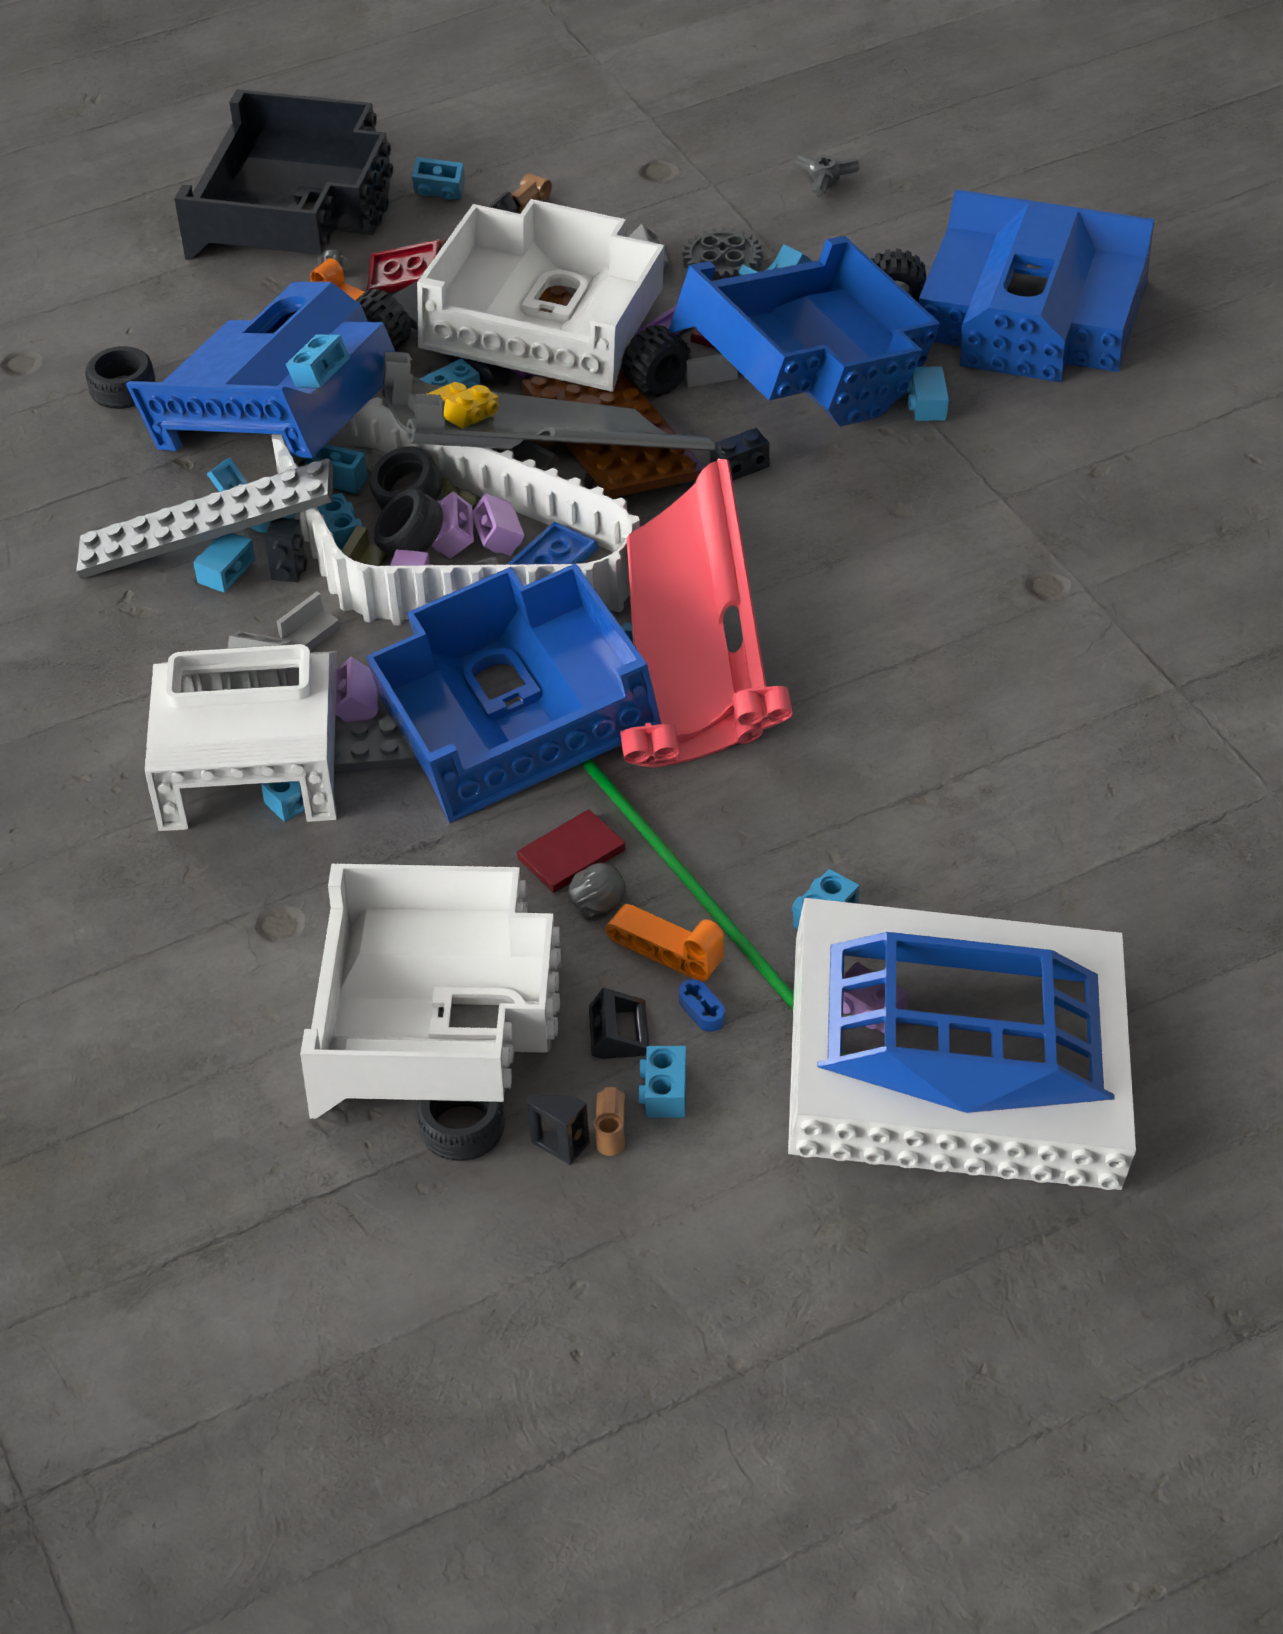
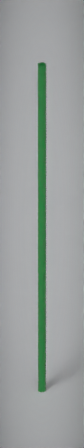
M592 758L580 763L793 1010L794 992ZM842 1049V1056L847 1055V1053Z

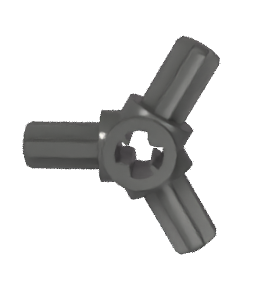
M799 153L795 159L796 165L809 171V176L812 177L814 182L812 192L816 193L817 197L825 194L827 188L832 187L836 180H839L840 175L854 173L860 169L858 159L856 158L837 162L835 158L828 155L813 159L803 153Z

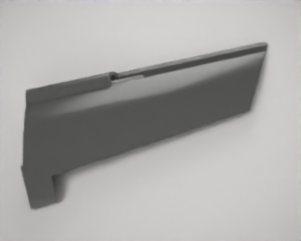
M385 351L384 393L394 418L401 428L407 432L408 441L411 444L511 449L523 440L719 451V448L708 437L665 433L645 419L636 409L492 392L499 396V406L496 413L462 429L445 419V401L441 398V395L427 394L443 386L413 382V358H411L409 353Z

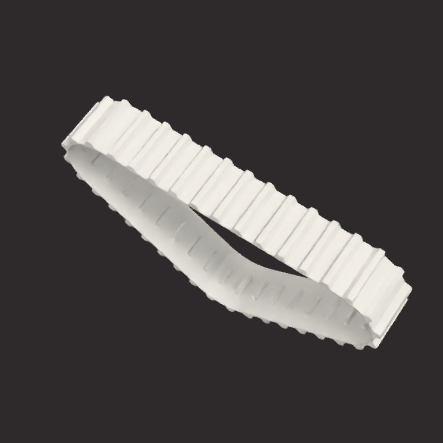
M378 397L369 400L327 443V445L336 447L361 448L381 456L405 446L422 448L433 457L441 471L442 477L448 478L453 486L469 490L472 494L483 497L486 493L512 502L515 511L547 525L557 522L597 541L598 546L608 549L613 553L600 560L580 563L577 566L609 611L620 612L624 610V601L630 595L627 536L640 528L638 516L628 514L627 503L623 498L613 500L605 496L604 489L598 486L591 490L582 487L581 479L576 477L570 480L560 478L558 470L554 468L547 471L536 468V461L532 459L524 462L514 459L513 452L509 450L498 453L492 450V448L411 444L408 441L407 432L397 423L390 408L383 406V399ZM272 434L278 474L289 469L299 468L298 464L305 458L292 457L283 435ZM317 507L295 513L296 516H294V519L300 520L302 535L305 542L309 541L313 559H318L321 575L327 576L330 594H338L340 608L343 611L354 610L362 614L364 622L368 623L375 619H391L393 625H401L405 619H408L407 612L509 567L512 568L523 586L572 565H368L354 561L342 553L334 541L332 532H329L325 524L323 514H320Z

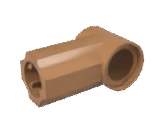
M526 173L521 180L520 187L511 194L518 207L516 213H522L531 199L546 200L552 190L551 181L532 173Z
M605 1087L603 1091L597 1093L596 1118L594 1121L597 1150L606 1156H614L621 1153L626 1145L624 1134L626 1095L625 1092L619 1091L616 1087Z

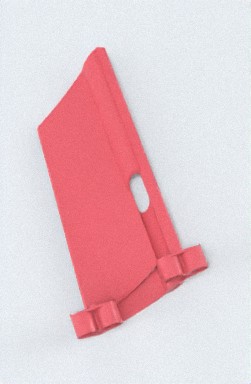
M718 459L702 470L696 483L684 495L658 516L627 536L633 645L648 665L662 723L659 725L645 723V726L628 728L623 732L621 730L623 757L626 762L654 768L702 758L738 743H751L762 735L764 729L784 722L793 715L788 686H766L730 464L728 460ZM730 606H736L739 611L743 636L741 647L733 653L727 648L723 625L724 613Z

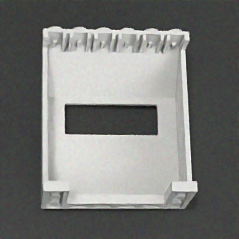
M302 644L184 651L172 654L168 662L153 664L145 775L158 831L188 829L189 819L182 788L300 781L307 822L337 820L333 791L337 651L310 653L309 648Z

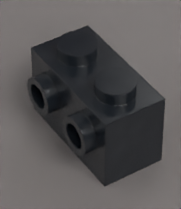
M757 428L718 441L714 444L719 448V451H710V463L718 459L729 461L732 481L770 467V442Z
M288 518L272 520L264 538L271 580L298 582L301 573L305 572L307 568V556L304 551V537L301 532L300 520Z

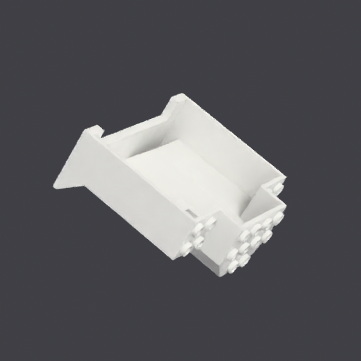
M531 199L521 214L473 204L417 282L418 348L613 392L624 350L630 344V340L636 334L662 290L665 245L625 237L626 219ZM561 285L577 289L567 306L538 300L543 291L551 286ZM544 308L553 311L552 313L540 311V309Z
M331 864L328 883L331 910L311 1029H304L300 1053L310 1118L317 1119L346 1098L504 1102L505 1088H511L512 1071L507 1067L514 1061V1052L548 1053L551 1050V1040L558 1036V1017L553 1016L560 1012V993H555V991L559 990V972H555V969L561 966V948H555L560 943V927H554L552 913H527V902H522V899L526 898V880H520V867ZM452 1004L499 1005L497 1028L449 1027ZM441 1007H444L443 1017H440Z

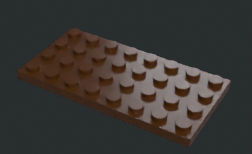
M619 369L613 392L545 376H535L532 379L521 381V390L526 396L636 409L645 419L667 434L677 435L638 388L623 375L624 372ZM564 442L597 485L604 489L605 495L609 498L697 480L699 474L705 468L692 451L688 449Z

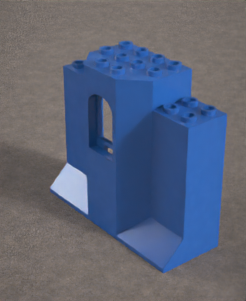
M956 189L948 228L919 297V304L940 323L933 342L961 346L960 366L1060 383L1067 364L1119 372L1148 281L1154 219ZM1027 265L1042 266V268H1028ZM1014 273L1048 278L1044 291L1037 296H1017L1007 292Z
M846 236L826 239L818 261L711 281L716 267L710 261L689 265L669 331L673 333L696 328L769 401L806 393L839 427L879 418L906 392L914 369L923 366L928 358L929 350L936 338L940 323Z
M292 282L253 320H228L163 382L129 381L126 383V386L158 450L177 451L182 446L178 436L182 430L282 434L292 457L313 458L384 386L385 351L395 352L383 322H368L361 304L334 283ZM316 334L341 335L350 358L320 388L296 387L286 367V363Z
M576 563L523 586L512 568L509 567L407 612L413 636L366 656L379 697L428 777L449 823L622 745L621 730L623 732L628 728L645 726V723H651V725L662 724L647 663ZM497 664H508L514 667L525 685L489 700L475 676L487 667ZM518 696L521 698V700L508 706L505 704V702Z

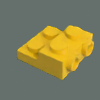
M453 382L427 393L441 395V398L445 401V419L462 429L493 416L499 406V396L490 392L489 388L483 385H475L467 389L464 384Z

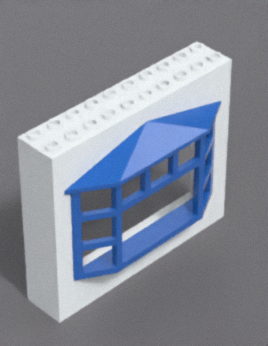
M804 898L795 952L788 1154L800 1155L802 1157L830 1158L837 1161L867 1162L872 1165L885 1164L901 1166L903 1168L931 1169L938 1172H959L974 1176L987 1175L1004 1179L1033 1180L1039 1183L1051 1182L1068 1184L1070 1186L1097 1187L1104 1190H1122L1136 1152L1122 933ZM844 956L885 960V969L844 979ZM896 961L1042 977L1044 1025L897 1009ZM1053 979L1085 982L1086 1004L1057 990L1054 987ZM885 984V1008L843 1017L844 992ZM1054 1004L1087 1020L1088 1043L1056 1027ZM885 1022L884 1047L842 1056L843 1030ZM896 1023L938 1027V1051L896 1047ZM949 1029L991 1033L992 1057L950 1053ZM1003 1035L1044 1039L1045 1063L1003 1059ZM1056 1043L1089 1058L1090 1081L1057 1065Z

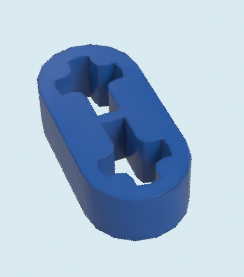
M687 980L680 985L679 1004L693 1021L705 1031H716L722 1028L725 1023V1008L708 987L699 980Z

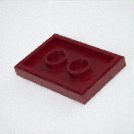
M440 240L371 253L367 290L378 289L380 292L390 293L400 291L418 281L441 250L442 244Z
M588 809L518 850L517 858L554 893L571 883L576 873L587 869L590 865L608 861L625 851L626 846L625 842Z

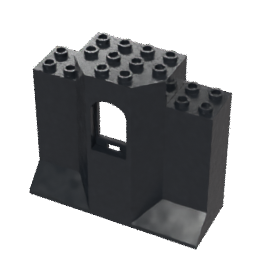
M236 89L229 102L232 124L194 192L192 185L182 184L174 198L186 260L193 258L209 242L322 255L326 245L328 246L333 231L373 235L377 226L381 225L384 212L388 211L389 207L388 194L390 178L393 175V164L390 163L389 159L391 144L387 142V134L385 132H376L377 115L373 112L372 103ZM307 202H316L313 210L303 209Z

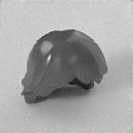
M597 863L575 874L570 883L568 893L579 913L590 919L596 914L606 915L614 909L623 899L626 885L617 868L605 863Z

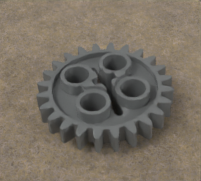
M725 227L721 231L712 228V233L704 230L703 236L695 234V239H688V244L684 245V268H687L688 271L689 265L710 261L716 267L711 281L741 276L738 272L742 265L755 271L761 267V261H763L762 245L758 244V239H752V234L744 236V230L735 233V228L726 231Z

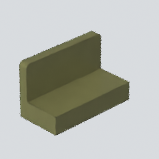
M362 526L355 528L341 550L344 555L354 561L375 566H382L388 556L378 546L369 544L368 530Z

